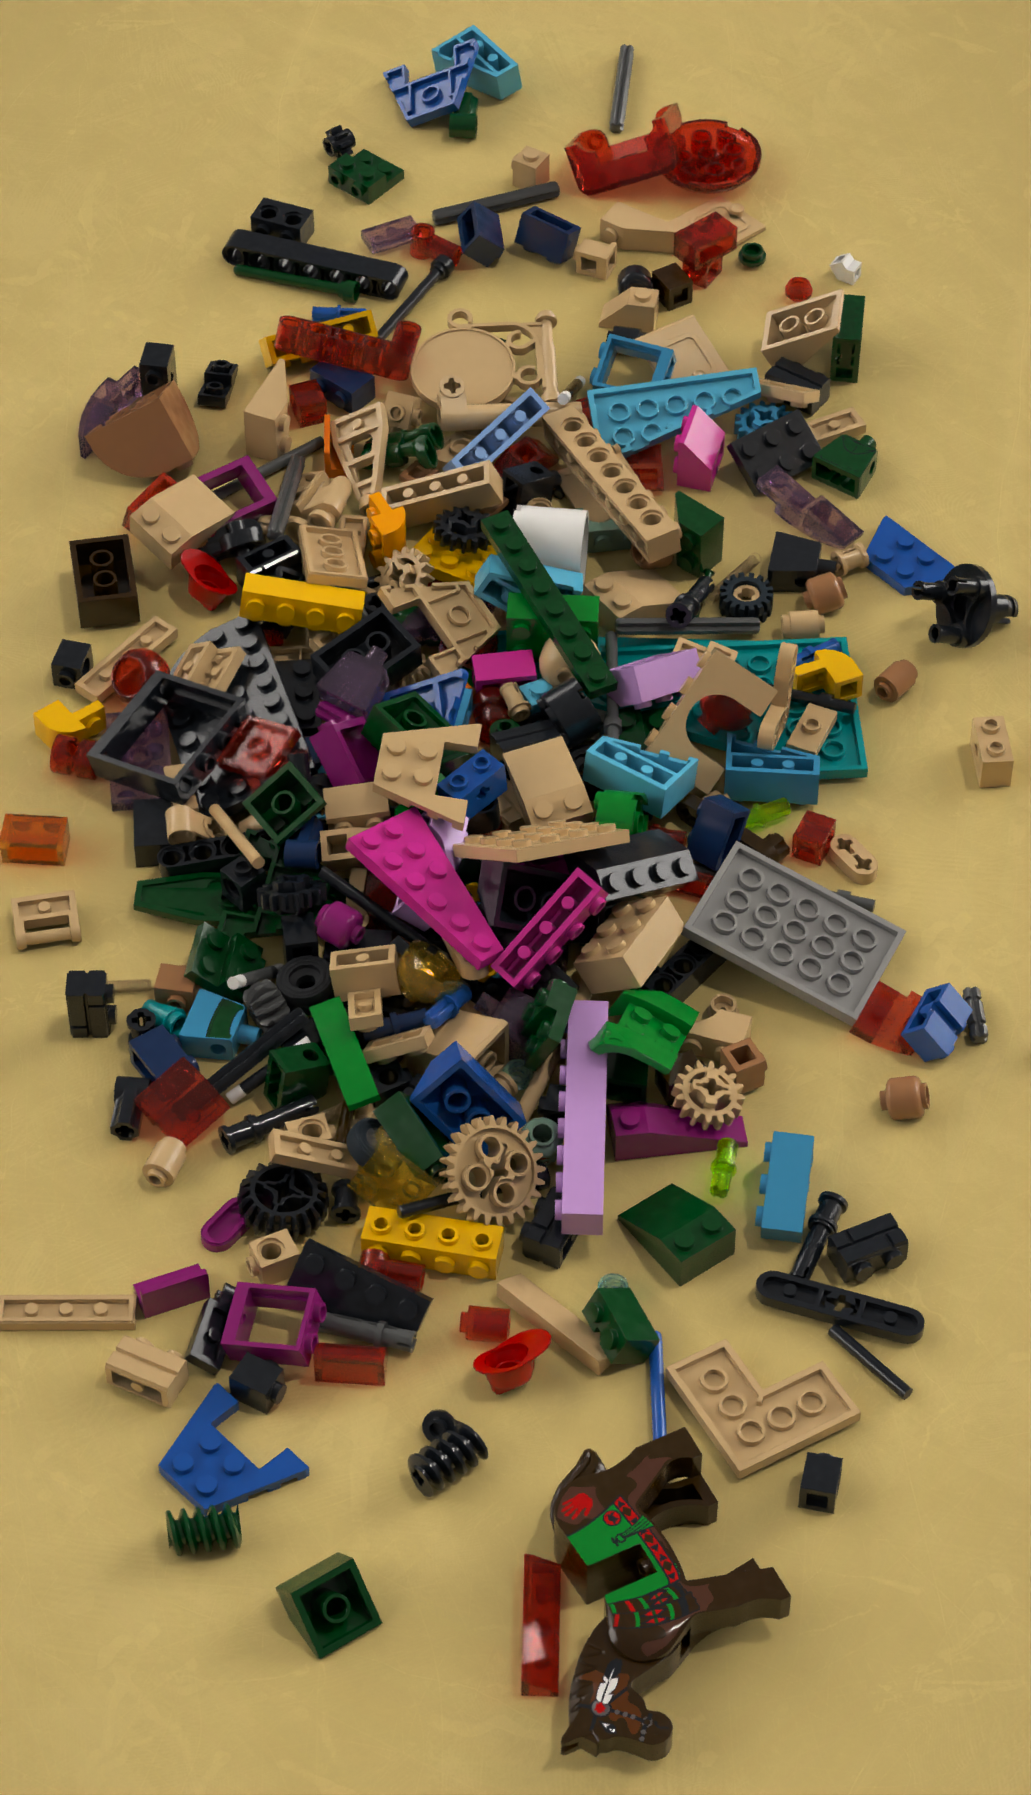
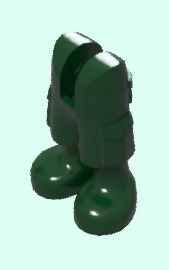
M435 422L422 424L408 432L404 429L388 434L384 468L403 466L408 463L409 457H417L418 462L425 469L436 468L438 464L436 450H441L444 447V436L440 426ZM372 437L365 442L361 456L371 451ZM373 464L366 466L362 469H373Z

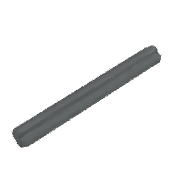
M623 44L620 47L609 123L611 132L617 131L620 133L624 129L634 57V47L631 44L628 46Z
M556 181L474 201L493 212L558 197L560 195V188ZM473 200L433 210L432 219L434 224L438 226L457 221V217Z
M293 454L290 457L268 526L267 538L270 541L284 535L305 467L306 459L303 455L297 456Z
M694 617L688 626L681 629L671 626L666 618H617L615 620V632L619 635L758 634L760 631V620L756 617Z

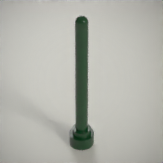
M240 264L235 265L233 268L234 273L239 276L338 294L339 298H342L345 302L356 303L360 295L359 281L346 280V282L334 283Z

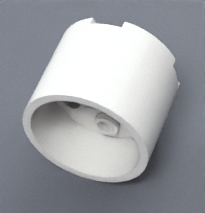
M517 505L516 510H514L513 519L541 563L550 567L583 573L584 584L589 537L588 510Z

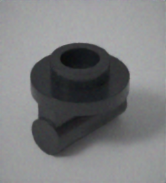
M436 1409L431 1410L425 1416L422 1429L425 1437L432 1442L436 1438H441L446 1431H452L455 1425L462 1422L455 1420L449 1412Z

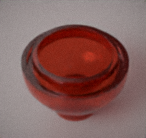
M710 695L699 700L702 714L698 717L697 721L714 736L720 730L738 731L744 729L754 721L750 717L753 712L731 697Z

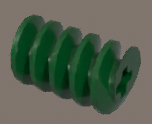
M224 1503L221 1514L217 1513L214 1505H209L207 1516L203 1515L198 1506L194 1508L192 1518H189L185 1509L182 1508L180 1509L178 1520L174 1519L170 1510L165 1512L169 1550L173 1546L178 1556H182L186 1544H188L192 1554H197L199 1543H203L207 1552L212 1551L214 1541L218 1542L221 1550H226L228 1539H232L236 1549L241 1547L242 1535L238 1504L236 1512L233 1513L229 1504Z

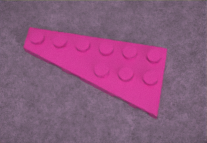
M416 807L348 838L345 848L477 970L493 963L504 951Z

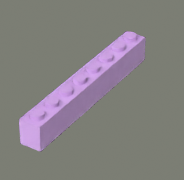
M574 1000L564 1033H568L567 1039H561L560 1059H567V1065H560L559 1085H566V1091H559V1111L565 1112V1118H558V1138H564V1145H557V1165H563V1172H556V1193H562V1200L555 1199V1220H561V1234L603 1235L607 1053L598 1055L590 1049L588 1042L596 1036L606 1021H608L609 1001Z

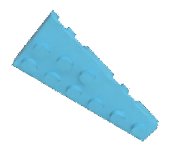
M757 367L587 390L592 428L598 429L606 444L610 443L611 446L618 444L621 447V453L624 458L670 439L677 434H681L684 415L689 416L692 405L699 406L711 419H714L761 398Z

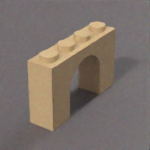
M716 648L711 653L707 650L703 653L696 664L700 669L695 677H687L678 691L682 696L676 705L671 702L662 714L661 718L665 720L659 730L653 728L644 741V744L647 745L645 751L659 754L660 750L670 752L669 757L688 761L689 757L699 759L695 787L707 795L725 768L690 742L686 732V720L691 708L696 702L706 696L725 695L733 698L761 717L778 692L774 687Z

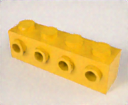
M370 309L274 334L258 341L266 368L275 366L280 358L285 360V368L291 367L290 361L301 359L303 364L317 360V354L327 352L328 355L332 352L335 354L344 353L343 347L353 345L354 350L370 346L369 340L378 337V333Z
M246 573L239 617L247 618L251 621L274 622L281 626L293 625L306 627L312 631L325 630L342 634L362 620L366 592Z
M370 1205L361 1235L362 1259H369L377 1263L400 1264L408 1268L419 1267L437 1270L446 1274L469 1275L477 1279L487 1278L496 1280L504 1249L503 1226L484 1225V1223L427 1214H419L401 1219L396 1209Z

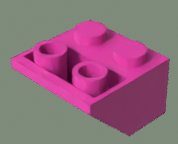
M692 405L689 416L684 415L681 424L682 434H677L675 438L674 451L678 452V456L674 460L673 473H677V486L710 492L724 456L725 432L699 406Z

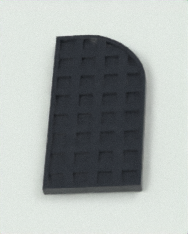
M239 616L216 628H212L194 642L211 641L218 649L240 646L246 656L226 692L245 698L253 719L248 728L242 732L231 749L226 752L214 770L209 773L195 792L199 813L208 817H212L209 813V808L213 804L220 805L229 817L245 810L246 807L242 802L254 793L266 778L275 774L287 763V754L309 753L311 776L319 774L260 621H251ZM185 652L176 661L169 674L173 675ZM169 701L162 711L181 764L187 763L222 718Z

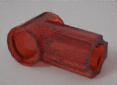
M417 223L411 227L410 254L412 257L425 260L429 258L435 259L439 254H444L452 259L455 267L459 264V260L463 255L461 246L435 235V229L430 224Z
M375 1248L365 1249L361 1252L359 1263L422 1293L426 1265L390 1259L387 1253Z

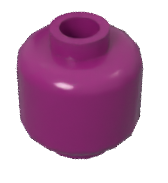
M340 901L325 904L315 920L318 936L338 949H346L352 944L357 945L365 934L361 912Z

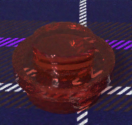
M804 277L791 278L785 286V295L795 302L808 300L812 296V286L809 280Z

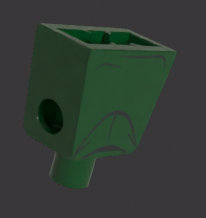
M846 434L839 436L813 455L811 478L858 499L876 471L878 451L875 440L868 435H864L860 440Z

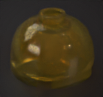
M421 940L412 941L399 959L397 975L403 987L401 991L407 999L412 1002L420 1001L425 1004H436L443 996L456 992L463 982L458 981L461 976L456 966L442 952L438 951L434 955L427 949L430 944Z

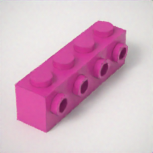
M577 867L491 964V967L515 989L521 992L525 988L527 990L531 989L541 977L539 972L546 964L552 965L563 952L561 947L569 939L574 940L580 935L585 927L583 925L585 920L591 914L595 916L603 909L607 902L605 898L608 896V893Z

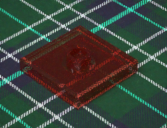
M248 714L216 760V763L221 769L264 781L277 772L286 759L287 754L290 753L301 737V734L297 728Z

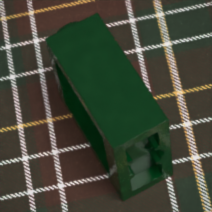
M844 294L840 330L833 337L831 381L858 383L865 296Z
M398 1091L377 1107L373 1113L417 1177L437 1185L447 1183V1177L439 1176V1172L447 1170V1165L439 1160L450 1155L443 1148L444 1145L450 1144L449 1141L410 1102L409 1095Z

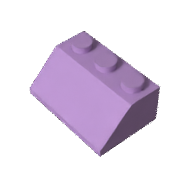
M697 648L654 655L611 668L610 671L617 680L618 685L617 690L607 693V695L619 706L634 705L635 710L652 706L651 700L655 699V703L672 700V693H676V697L682 696L678 692L688 676L694 678L700 669L696 666L699 661Z

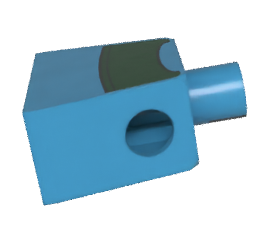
M199 989L180 1031L179 1040L187 1056L232 1060L236 1056L241 1044L250 1045L262 1036V1029L248 1025L247 1008L243 1004L207 990Z

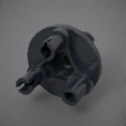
M960 564L948 572L943 581L938 580L934 583L916 581L913 585L922 589H911L912 597L915 600H929L936 604L937 624H933L928 633L932 643H948L952 647L972 648L984 641L994 623L1008 624L1011 621L1005 617H1017L1019 607L1016 599L1010 595L997 594L990 574L983 567L975 564Z

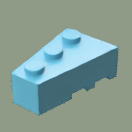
M475 25L431 49L435 71L438 72L454 66V45L475 38L479 44V50L467 86L499 100H503L522 88L518 64Z
M490 554L475 575L474 595L507 612L508 592L521 593L499 556ZM543 565L562 595L582 594L583 573Z
M602 736L586 750L582 780L602 790L645 793L648 799V806L643 805V810L662 819L695 787L699 759L689 757L688 761L669 757L670 752L660 750L659 754L641 750L640 744Z

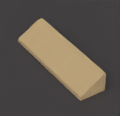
M520 1273L497 1283V1297L536 1328L547 1330L555 1343L599 1376L612 1365L599 1343L600 1334L593 1332L591 1327Z

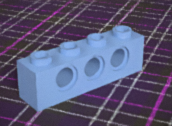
M530 387L452 458L442 470L448 471L486 460L493 462L550 409L549 406Z

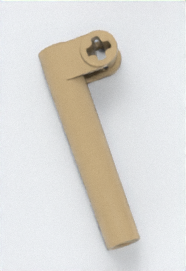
M448 374L440 380L439 390L436 395L438 425L442 431L484 430L513 403L467 404L464 381L455 374ZM571 401L565 405H561L558 402H545L550 409L544 415L572 404L580 414L583 413L580 401ZM542 417L531 427L543 426Z

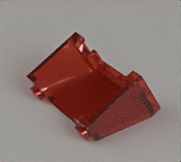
M674 103L664 106L656 113L655 118L652 120L653 129L649 134L610 145L605 133L598 129H590L578 133L564 149L579 190L588 196L597 195L673 171L679 164L682 116L678 104Z

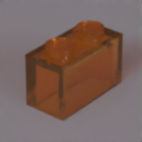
M5 814L0 836L2 863L65 866L70 843L68 817Z

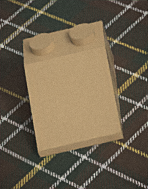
M843 289L767 312L761 352L771 367L775 366V363L781 357L803 365L839 332L845 294Z
M281 358L277 361L243 411L246 454L272 461L289 452L292 444V438L289 437L291 418L288 415L285 360Z
M193 474L154 495L130 515V532L172 570L181 562V554L184 550L189 548L196 549L235 515V512Z
M655 569L606 572L583 584V595L600 596L599 626L606 632H615V620L617 618H666L665 614L668 606L674 603L676 597L681 594ZM617 634V637H633V636H635V635H619V634Z
M562 736L502 754L526 826L539 825V827L548 826L547 822L555 820L592 822L593 809Z

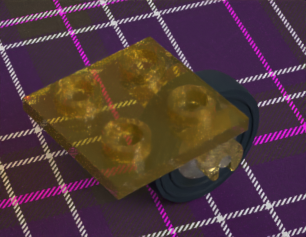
M363 1118L350 1129L346 1143L351 1156L358 1163V1168L347 1186L372 1206L397 1210L399 1205L426 1199L438 1186L439 1183L400 1153L378 1119Z

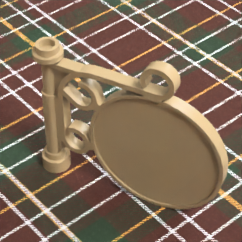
M463 308L454 309L448 314L447 322L449 329L427 338L417 348L411 361L412 385L419 397L435 409H437L436 395L439 390L440 380L448 374H455L464 381L467 404H498L509 394L514 384L525 391L530 387L536 390L542 385L543 394L541 399L544 402H558L557 397L560 391L558 390L556 353L552 329L557 325V317L550 310L540 311L535 317V322L473 323V317L469 310ZM457 318H464L468 321V324H456L453 321ZM512 331L507 336L506 342L490 333ZM521 333L531 339L521 346H516L512 343L515 340L521 339ZM535 349L537 377L533 381H525L522 377L534 375L535 367L533 365L522 366L516 372L513 354L521 356Z

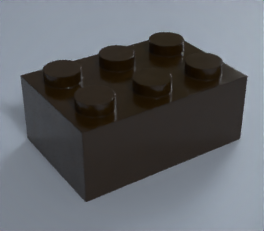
M128 534L69 541L81 628L140 621L138 594Z

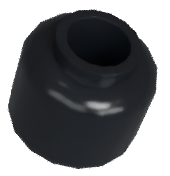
M635 264L622 269L617 279L618 294H621L630 287L653 289L652 276L648 269Z

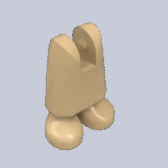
M338 476L332 479L331 482H322L310 502L302 510L300 517L288 520L285 528L286 535L294 543L300 545L298 529L301 524L335 528V523L339 521L351 494L352 486L350 480L345 476Z

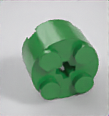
M608 789L604 790V792L597 791L594 799V807L597 810L596 822H599V825L615 823L617 829H629V835L648 831L649 815L643 814V805L648 806L646 794Z

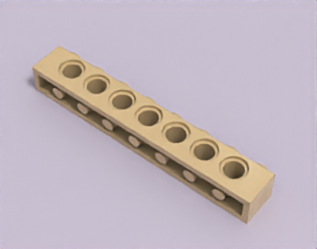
M572 404L542 416L545 440L649 564L681 551L680 538H682V531L679 524L669 518L664 506L657 504L649 489L645 490L638 476L632 474L628 470L625 461L615 455L611 444H606L603 441L598 429L592 428L584 413L580 414Z

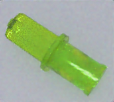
M782 797L762 805L758 803L753 804V808L749 809L751 811L745 828L765 827L767 822L789 815L791 808L788 800Z
M726 1137L718 1141L716 1157L710 1166V1170L713 1173L710 1193L713 1197L718 1196L720 1199L727 1197L731 1178L737 1173L735 1160L739 1144H736V1140Z

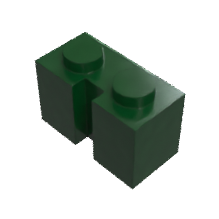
M597 1288L582 1310L592 1331L601 1332L599 1343L611 1364L645 1363L660 1341L631 1288Z

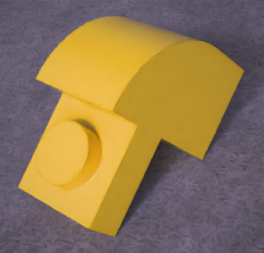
M817 650L814 653V661L795 667L792 689L810 693L824 689L826 693L833 694L834 698L848 701L862 696L864 675L855 661L848 655L836 650Z
M59 700L33 713L36 735L49 748L61 753H78L89 749L87 738L107 728L105 707L98 700L74 713H71Z

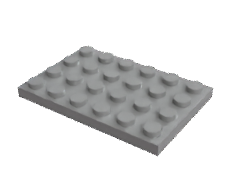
M736 841L683 927L681 935L853 1027L906 931Z

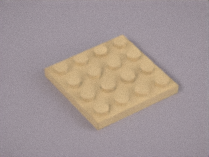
M555 820L547 822L548 826L544 827L527 825L521 826L520 831L516 832L499 830L492 832V836L483 837V835L466 836L463 843L453 844L454 857L520 863L629 843L630 836L629 829H617L615 823L599 825V822L583 823L582 821L566 822V820Z

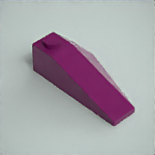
M643 1101L606 1104V1114L615 1161L748 1147L743 1117L738 1116V1118H734L730 1126L723 1123L720 1130H716L713 1124H709L707 1130H703L702 1123L697 1122L694 1126H691V1118L689 1116L684 1118L679 1116L682 1107L677 1108L670 1105Z

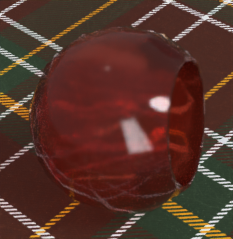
M147 648L131 649L121 654L114 663L111 673V682L115 695L122 702L129 704L156 670L170 674L166 660L159 653Z

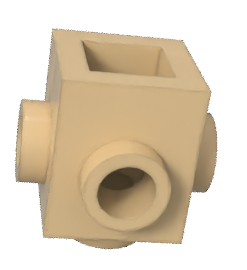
M388 390L386 401L382 402L386 406L388 432L395 433L404 429L410 431L418 427L422 420V410H420L422 398Z

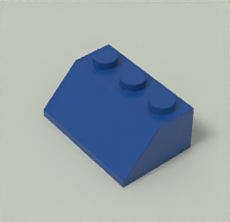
M457 1041L453 1042L429 1063L410 1096V1102L453 1143L454 1141L450 1135L455 1132L461 1133L460 1125L471 1124V1120L481 1117L483 1120L484 1117L493 1115L496 1120L500 1117H506L507 1125L511 1122H518V1130L527 1123L521 1104ZM483 1141L482 1151L487 1156L489 1151L488 1145Z

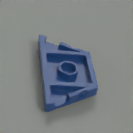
M887 515L883 517L866 550L869 555V565L866 568L903 596L912 595V588L922 589L913 585L916 581L931 583L938 580L943 581L948 572L955 567Z
M461 668L359 701V706L369 715L375 704L416 691L449 724L454 726L469 673Z

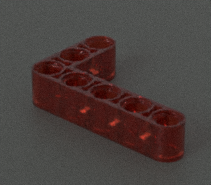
M288 315L279 318L274 346L286 353L392 380L404 381L409 378L411 364L415 351L418 348L422 328L419 324L412 321H399L396 325L392 341Z

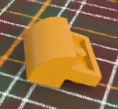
M376 492L369 495V508L366 509L370 522V529L367 530V535L372 545L369 558L375 569L378 566L384 567L386 565L384 557L386 556L391 559L393 557V550L396 549L401 552L402 548L406 546V514L404 507L391 509L382 494Z

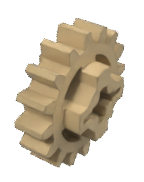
M405 546L401 552L396 549L393 550V557L391 559L386 556L384 557L386 565L384 567L378 566L377 569L381 572V575L374 578V581L380 584L375 589L377 592L381 586L391 585V589L403 588L405 584L428 587V583L435 580L434 577L429 575L434 570V566L429 564L430 558L415 548L409 549Z
M696 1061L693 1068L686 1065L683 1072L678 1073L671 1091V1095L676 1097L673 1107H682L679 1116L681 1118L689 1116L691 1118V1126L700 1122L702 1123L703 1130H707L709 1124H713L716 1130H720L723 1123L730 1126L734 1118H738L745 1100V1096L740 1094L744 1086L743 1084L734 1083L737 1075L735 1073L727 1075L725 1073V1065L716 1069L714 1068L713 1061H709L707 1067H703L700 1061Z

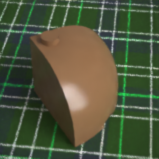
M174 380L143 396L131 409L126 406L116 412L105 422V426L99 424L85 436L93 452L105 465L118 473L137 478L159 476L175 468L178 471H182L194 464L192 460L199 452V437L193 417Z

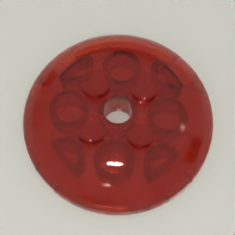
M699 119L683 122L668 129L667 135L662 140L658 139L654 157L660 173L675 186L694 193L717 194L734 190L750 181L760 167L762 151L757 139L746 129L741 127L737 130L729 127L728 122L722 120Z

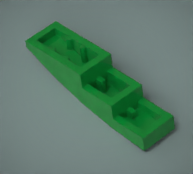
M340 996L309 1007L349 1112L381 1100L355 1032L350 1030L349 1017Z

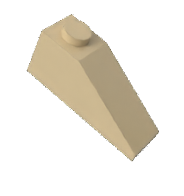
M617 202L600 219V240L608 244L615 242L617 243V248L622 250L684 254L686 252V229L623 203Z

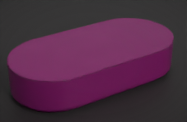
M237 1197L228 1200L202 1226L201 1242L207 1250L212 1252L228 1250L250 1228L246 1227L244 1218H240Z

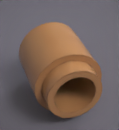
M903 659L893 662L875 678L874 687L876 694L882 700L895 702L915 684L918 677L917 669L908 660Z

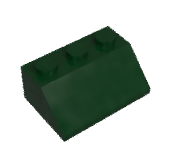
M414 691L375 704L364 724L361 734L374 748L380 751L383 733L448 727L452 725ZM445 749L440 773L447 777L475 754Z

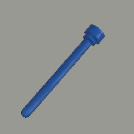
M659 1331L655 1332L660 1341L649 1355L653 1440L667 1435L662 1335Z

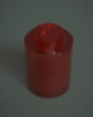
M469 1305L468 1312H461L459 1331L466 1333V1340L503 1343L509 1339L511 1309Z

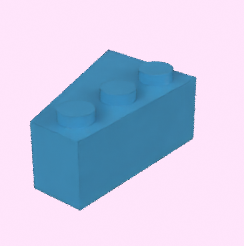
M727 732L724 794L727 793L731 800L739 802L758 801L817 805L820 756L787 747H782L781 751L757 748V740H754L753 744L736 740V734Z
M774 1131L772 1142L765 1143L763 1162H769L768 1174H761L759 1194H765L764 1206H757L755 1226L761 1227V1238L795 1243L802 1242L810 1172L813 1163L814 1136Z

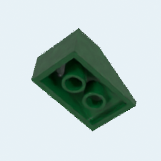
M673 1183L618 1215V1220L680 1287L732 1256L735 1251L736 1229L714 1206Z

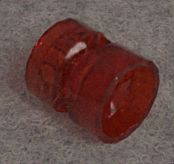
M498 687L481 689L473 696L472 712L474 723L482 724L479 741L490 745V727L495 721L500 719L514 721L507 714L508 707Z
M58 734L53 742L50 755V769L52 773L69 776L75 772L79 778L96 780L98 776H95L86 754L98 740L83 738L79 742L77 736Z

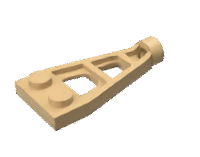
M381 401L330 422L333 446L345 474L351 482L352 490L359 501L360 513L363 516H367L366 509L369 508V495L376 492L381 493L389 428L386 406ZM372 437L371 451L354 458L351 445ZM373 464L372 477L359 481L357 470Z

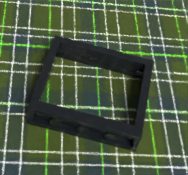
M156 670L86 755L95 776L184 805L197 791L209 773L214 770L226 752L231 749L242 732L248 728L253 719L245 698ZM169 701L222 718L174 779L120 761Z

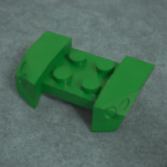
M625 990L608 1009L609 1017L622 1015L618 1024L606 1021L588 1044L590 1049L598 1055L604 1053L626 1054L666 1075L670 1073L678 1057L677 1054L700 1012L663 991Z

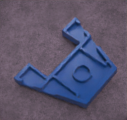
M475 38L453 46L454 66L409 82V70L405 65L383 72L400 109L411 127L459 110L479 50V44Z
M219 1383L212 1387L158 1465L159 1473L195 1507L199 1506L204 1516H207L209 1505H214L218 1513L222 1511L224 1503H228L231 1508L248 1501V1496L264 1490L268 1492L281 1488V1484L294 1478H297V1481L310 1475L309 1467L288 1447L259 1469L216 1429L217 1426L239 1410V1402Z

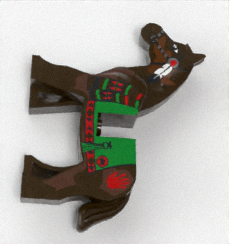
M685 1427L636 1447L624 1460L609 1469H606L594 1450L590 1448L585 1449L577 1464L561 1481L553 1496L550 1506V1519L554 1531L555 1559L586 1605L604 1598V1619L595 1627L585 1643L573 1676L569 1695V1727L561 1739V1755H567L583 1749L595 1757L599 1753H608L615 1750L631 1753L649 1761H657L666 1757L672 1747V1722L665 1714L648 1710L645 1701L639 1694L654 1684L669 1678L692 1649L714 1631L734 1627L752 1619L774 1618L780 1620L789 1616L791 1595L773 1567L760 1569L754 1558L726 1575L686 1580L676 1554L661 1531L679 1525H709L716 1522L718 1500L701 1475L702 1453ZM688 1477L677 1482L668 1483L669 1481L676 1478Z

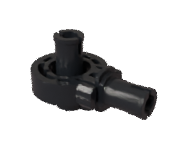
M249 518L226 524L217 530L215 536L207 538L208 542H206L205 546L197 549L206 552L220 564V560L232 557L237 558L266 544V539L259 522Z

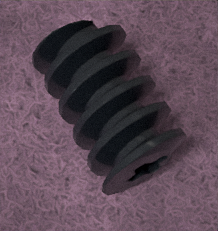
M459 1423L454 1426L452 1431H446L441 1438L434 1439L430 1446L422 1447L419 1454L414 1453L408 1458V1469L419 1491L424 1496L431 1497L433 1496L431 1484L436 1489L442 1490L445 1485L442 1477L450 1483L454 1482L456 1479L454 1470L460 1475H464L467 1473L465 1462L472 1468L476 1467L478 1460L475 1454L479 1458L486 1460L489 1455L488 1449L481 1437L471 1427Z

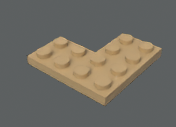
M727 1339L666 1367V1377L738 1479L860 1420V1410L823 1361L765 1389L761 1388Z

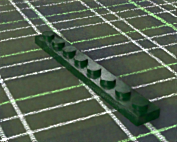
M506 510L481 519L480 528L585 694L591 700L617 690L618 682L509 511Z

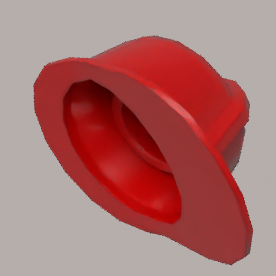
M192 548L182 552L181 562L189 574L188 593L208 611H214L224 601L226 596L234 595L237 592V585L212 556Z
M544 1329L522 1331L495 1348L480 1354L474 1360L473 1368L477 1372L486 1375L491 1389L496 1395L518 1388L531 1379L534 1359L546 1351L551 1344V1335Z

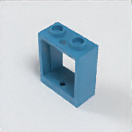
M609 333L607 341L602 342L598 354L600 361L598 367H594L591 372L590 384H592L593 389L615 387L606 383L617 352L656 362L657 365L651 382L670 379L676 364L674 350Z

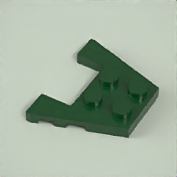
M247 828L245 837L263 857L265 863L270 864L265 884H272V881H277L276 877L281 875L307 874L313 880L321 879L318 877V874L324 867L320 864L318 870L285 868L284 848L281 845L278 846L274 840L268 841L260 837L258 832ZM326 883V886H327V895H328V894H329V890H330V885H329L328 883ZM323 901L321 905H312L313 908H308V912H313L314 921L321 908L326 904V901ZM258 907L256 915L223 910L217 930L230 938L236 933H240L248 939L282 935L281 916L292 914L278 915L275 911H271V909L262 910V907Z

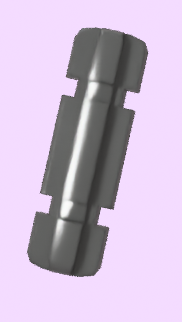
M976 986L972 988L966 987L963 990L962 998L973 1009L967 1020L970 1040L974 1044H983L987 1042L989 1033L985 1024L986 1018L983 1002L980 1000L982 998L981 991Z

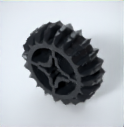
M271 1162L268 1163V1166L259 1163L256 1171L249 1170L246 1179H242L239 1193L237 1194L240 1218H244L246 1227H253L255 1236L261 1233H265V1236L287 1228L294 1242H296L299 1234L308 1238L311 1230L318 1231L321 1222L325 1221L330 1199L328 1197L327 1185L325 1182H322L320 1173H313V1171Z

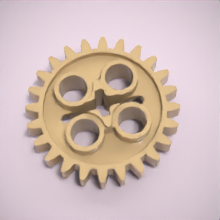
M490 1115L484 1117L483 1120L479 1117L472 1119L471 1124L460 1125L461 1133L455 1132L450 1135L455 1144L450 1143L443 1147L450 1155L439 1160L447 1165V1170L439 1172V1176L448 1178V1183L441 1187L442 1190L451 1189L452 1191L451 1196L447 1200L448 1203L458 1201L457 1214L468 1211L466 1221H475L478 1218V1223H484V1225L489 1223L496 1226H501L502 1223L509 1225L514 1223V1218L516 1220L524 1218V1210L527 1211L535 1208L530 1199L541 1198V1194L535 1187L545 1184V1181L538 1178L537 1175L539 1172L545 1171L546 1167L539 1166L536 1162L543 1156V1153H533L532 1151L538 1142L536 1140L527 1142L526 1138L529 1131L522 1130L517 1132L518 1122H511L507 1125L506 1117H500L495 1120L494 1116ZM483 1141L488 1145L489 1151L487 1156L482 1151ZM511 1157L516 1162L515 1172L510 1167ZM470 1171L475 1176L474 1186L469 1182L468 1175ZM498 1187L503 1192L502 1202L497 1198L496 1192Z

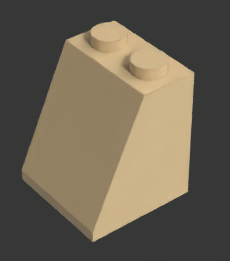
M459 1010L455 1018L447 1019L437 1029H432L435 1038L425 1053L414 1057H409L408 1053L406 1054V1068L414 1074L423 1075L429 1063L453 1042L457 1041L494 1077L498 1071H503L509 1065V1022L503 1019Z

